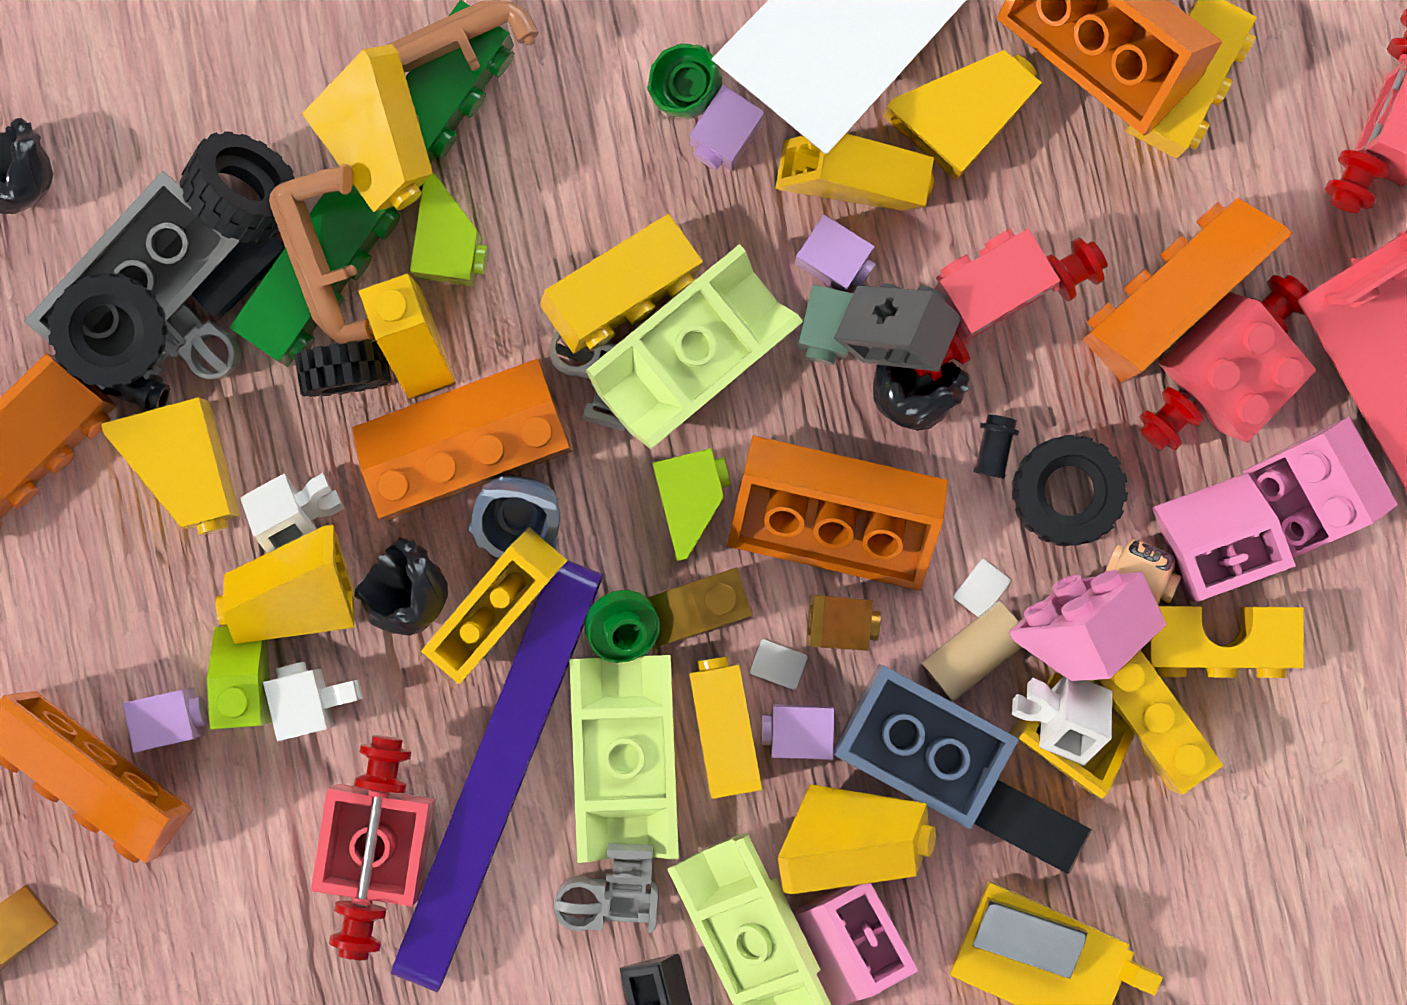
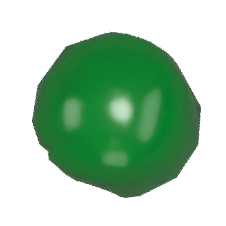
M680 43L663 50L651 65L647 91L662 112L671 117L692 119L703 115L722 87L720 66L711 60L713 56L705 47L698 44Z

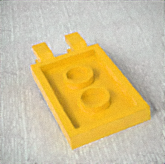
M989 880L948 971L950 976L1014 1005H1112L1122 981L1155 996L1163 979L1161 975H1158V972L1132 961L1134 952L1128 950L1129 944ZM987 897L1085 929L1088 932L1087 939L1071 978L1069 979L972 946Z

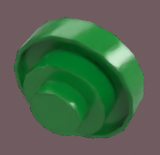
M631 590L612 591L600 597L590 607L585 618V635L594 653L610 662H630L645 655L654 646L660 633V619L651 601L641 593Z

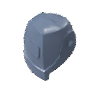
M500 475L498 478L491 479L489 483H485L477 496L469 532L473 533L478 547L485 548L491 555L498 558L529 527L556 549V537L560 526L558 498L555 497V492L549 488V485L538 480L514 475Z

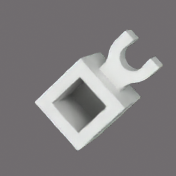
M284 473L240 497L253 536L266 553L316 530L314 519L331 516L345 509L340 495L336 490L332 491L324 473L312 478L300 492L296 490Z
M305 662L275 669L277 679L263 682L277 741L334 727L335 723L331 707L363 699L359 679L326 687L322 669L307 671Z
M1064 676L1050 689L1044 682L1032 678L1027 683V698L1020 694L1013 698V716L1028 721H1041L1039 747L1084 766L1112 739V691L1090 681H1070Z

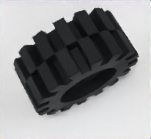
M364 340L361 342L349 341L344 344L334 343L330 344V346L313 347V349L302 350L294 355L300 395L304 397L364 391V389H375L378 386H385L391 383L389 364L377 341Z

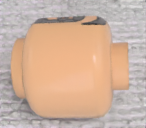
M1138 539L1130 540L1125 547L1117 544L1105 571L1118 570L1119 574L1142 572L1157 605L1160 600L1170 604L1182 577L1173 573L1175 566L1173 554Z

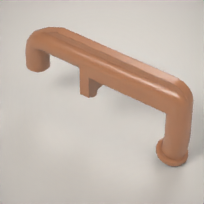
M484 0L389 44H393L398 51L404 73L458 48H461L470 69L475 71L480 68V64L468 40L509 22L518 43L532 45L535 42L534 38L537 37L539 32L525 8L515 2Z
M342 164L339 168L316 171L283 182L272 190L269 198L271 210L312 319L323 332L340 344L349 341H373L375 336L368 318L346 325L331 284L356 275L357 269L355 266L349 265L330 271L304 200L334 191H340L344 195L349 194L353 185V174L348 164Z

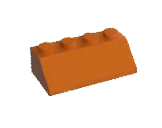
M1005 0L996 18L1143 136L1149 134L1199 82L1223 42L1169 0Z
M1237 198L1225 208L1218 201L1196 221L1202 229L1189 241L1183 235L1178 237L1159 255L1165 261L1152 275L1146 268L1142 270L1123 288L1129 295L1116 308L1109 302L1106 303L1086 322L1092 330L1082 340L1121 382L1144 371L1293 233L1285 225L1240 198Z
M48 353L40 358L0 397V519L13 506L18 509L27 504L39 490L36 484L49 471L54 474L63 469L75 455L72 449L85 436L90 439L103 430L101 424L110 422L111 418L108 414L117 406L106 394L101 392L97 385L94 384L92 386L83 383V380L77 376H71L66 372L67 368L62 362L58 363L55 356Z
M538 358L352 427L360 469L378 518L387 521L489 483L491 479L498 478L500 475H511L573 452Z
M752 435L727 547L921 591L944 521L948 480Z
M37 691L3 695L0 699V765L12 772L17 773L19 770L24 772L35 781L32 786L40 795L55 803L59 800L64 802L75 811L73 818L80 825L95 833H98L99 830L116 841L113 844V848L129 861L138 863L141 860L146 864L160 856L194 810L192 807Z

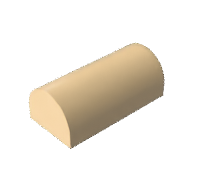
M997 601L920 664L949 701L953 703L1022 648V646L1012 640L1009 633L1019 622L1001 602Z

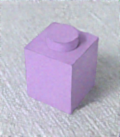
M722 85L690 133V145L696 148L693 155L714 170H718L720 165H722L729 171H732L764 123L765 112L725 85Z
M823 214L797 254L794 264L833 289L847 292L851 284L855 287L858 285L862 286L874 268L875 263L868 259L874 246Z
M194 687L123 703L133 753L203 737V726L208 724L205 702L201 696L196 697Z
M772 704L771 715H762L761 745L771 746L770 754L772 758L833 759L834 708L832 706Z

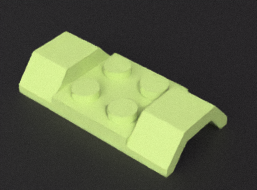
M739 244L591 365L586 372L597 394L629 433L652 449L803 321L798 314L775 299L753 272L748 255Z
M643 655L633 661L622 663L606 661L601 657L569 659L577 863L609 859L607 858L608 843L653 845V857L679 859L671 655Z
M743 832L706 847L667 869L733 1005H831L816 975L821 969L776 877L773 879L769 878L748 834Z

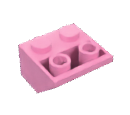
M1350 417L1344 418L1299 440L1243 471L1244 474H1249L1278 517L1293 558L1374 524L1398 505Z
M1248 473L1152 507L1167 550L1175 558L1174 568L1176 574L1182 576L1179 582L1186 601H1202L1296 566L1278 517Z
M1110 570L1096 577L1081 578L1080 575L1076 574L1059 580L1052 587L1054 592L1044 601L1028 607L1023 613L1025 617L1009 633L1013 641L1070 681L1110 679L1167 624L1142 572L1119 574L1118 570Z
M871 883L835 888L793 911L821 969L816 975L831 1005H846L872 997L918 972L914 961Z

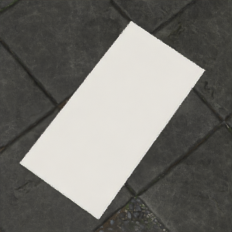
M768 0L711 60L822 152L827 154L966 0Z

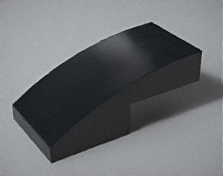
M997 780L974 823L1067 874H1070L1092 829L1000 780Z

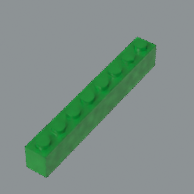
M459 0L449 16L470 5ZM498 26L468 40L480 64L478 70L472 71L461 48H458L409 71L406 81L416 115L419 116L418 123L430 165L436 156L442 159L447 155L458 136L454 130L464 116L471 118L475 115L486 97V93L482 90L493 75L497 78L502 76L512 62L514 52L511 49L514 44L510 33L502 27ZM352 185V189L347 195L341 194L340 191L323 194L309 213L330 271L353 265L357 269L356 275L331 284L339 307L344 299L340 295L341 291L351 278L356 281L363 275L372 260V256L368 254L379 237L385 240L391 235L401 218V215L397 213L398 210L394 206L373 212L354 185ZM286 248L229 328L279 363L289 367L292 361L295 360L294 355L296 353L311 349L315 341L311 334L318 325L312 319Z

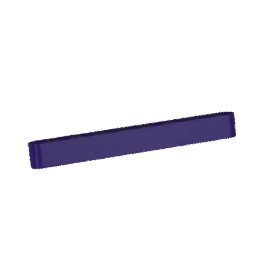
M568 560L541 591L391 970L392 975L437 993L439 992L570 663L569 659L572 658L582 633L585 618L597 595L603 578L602 573Z

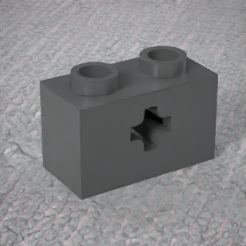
M882 283L880 287L858 285L834 339L863 363L939 371L960 323L961 316L946 303L947 298L944 294L931 287L919 286L917 290L901 289L888 283Z

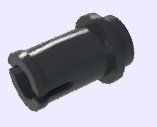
M154 375L148 380L142 376L126 385L106 387L104 390L101 389V392L140 406L142 412L165 407L170 393V386L163 383L162 377Z
M987 414L986 423H980L979 427L984 429L976 467H974L973 472L1005 479L1013 436H1019V430L1015 429L1017 420Z

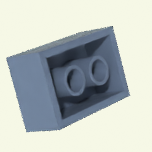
M878 664L833 748V754L913 799L926 803L928 807L971 830L1019 738L890 668Z

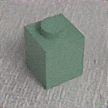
M812 284L797 349L807 351L806 359L828 365H834L836 358L846 359L849 351L836 341L834 337L854 295L853 293Z

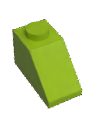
M433 173L423 183L410 272L416 279L475 287L477 274L485 275L489 247L488 245H481L482 237Z
M712 448L653 463L678 562L689 558L724 499L722 488L731 486L724 457L714 459Z
M228 626L214 627L207 672L210 730L262 726L272 723L263 682L270 681L267 640L234 644Z

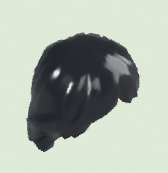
M22 118L12 120L10 126L5 128L6 131L4 133L0 132L1 214H17L32 207L47 194L54 174L50 159L40 144L41 137L37 131L32 130L31 122L27 123Z
M947 362L941 366L942 378L933 381L928 374L920 378L912 368L876 365L873 381V400L879 412L895 424L916 431L930 429L942 421L952 407L962 402L964 393L970 389L967 386L970 380L969 374L960 367H957L955 363Z
M400 537L385 550V555L377 558L378 562L371 567L370 572L354 590V597L361 601L363 608L368 614V622L371 625L393 634L410 636L424 631L440 615L448 597V583L441 569L428 558V553L423 547L416 545L414 540L409 541Z

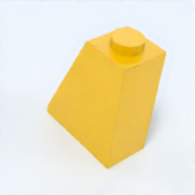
M393 44L363 49L305 109L302 115L340 166L348 164L351 167L353 185L373 212L393 206L397 210H402L421 196L422 191L419 187L433 172L398 51Z
M1002 50L893 98L886 106L883 117L924 154L934 157V162L957 181L1031 99L1042 82L1035 77L1037 71L1029 61L1018 54L1012 57L1008 52Z
M847 133L825 154L806 137L799 136L783 141L775 189L898 211L926 207L927 199L934 186L932 174L934 157Z
M408 273L359 290L375 339L409 400L456 384L424 290Z
M198 397L101 424L104 435L181 528H197L198 535L210 534L227 529V520L240 516L210 401Z
M334 525L320 527L224 574L223 595L216 596V614L219 624L221 626H228L234 644L355 628V589Z
M727 656L698 661L699 671L690 672L689 675L711 799L762 790L739 663L729 665Z
M809 784L778 855L783 893L799 894L917 876L923 857H930L932 855L936 840L935 826L929 825L927 804Z

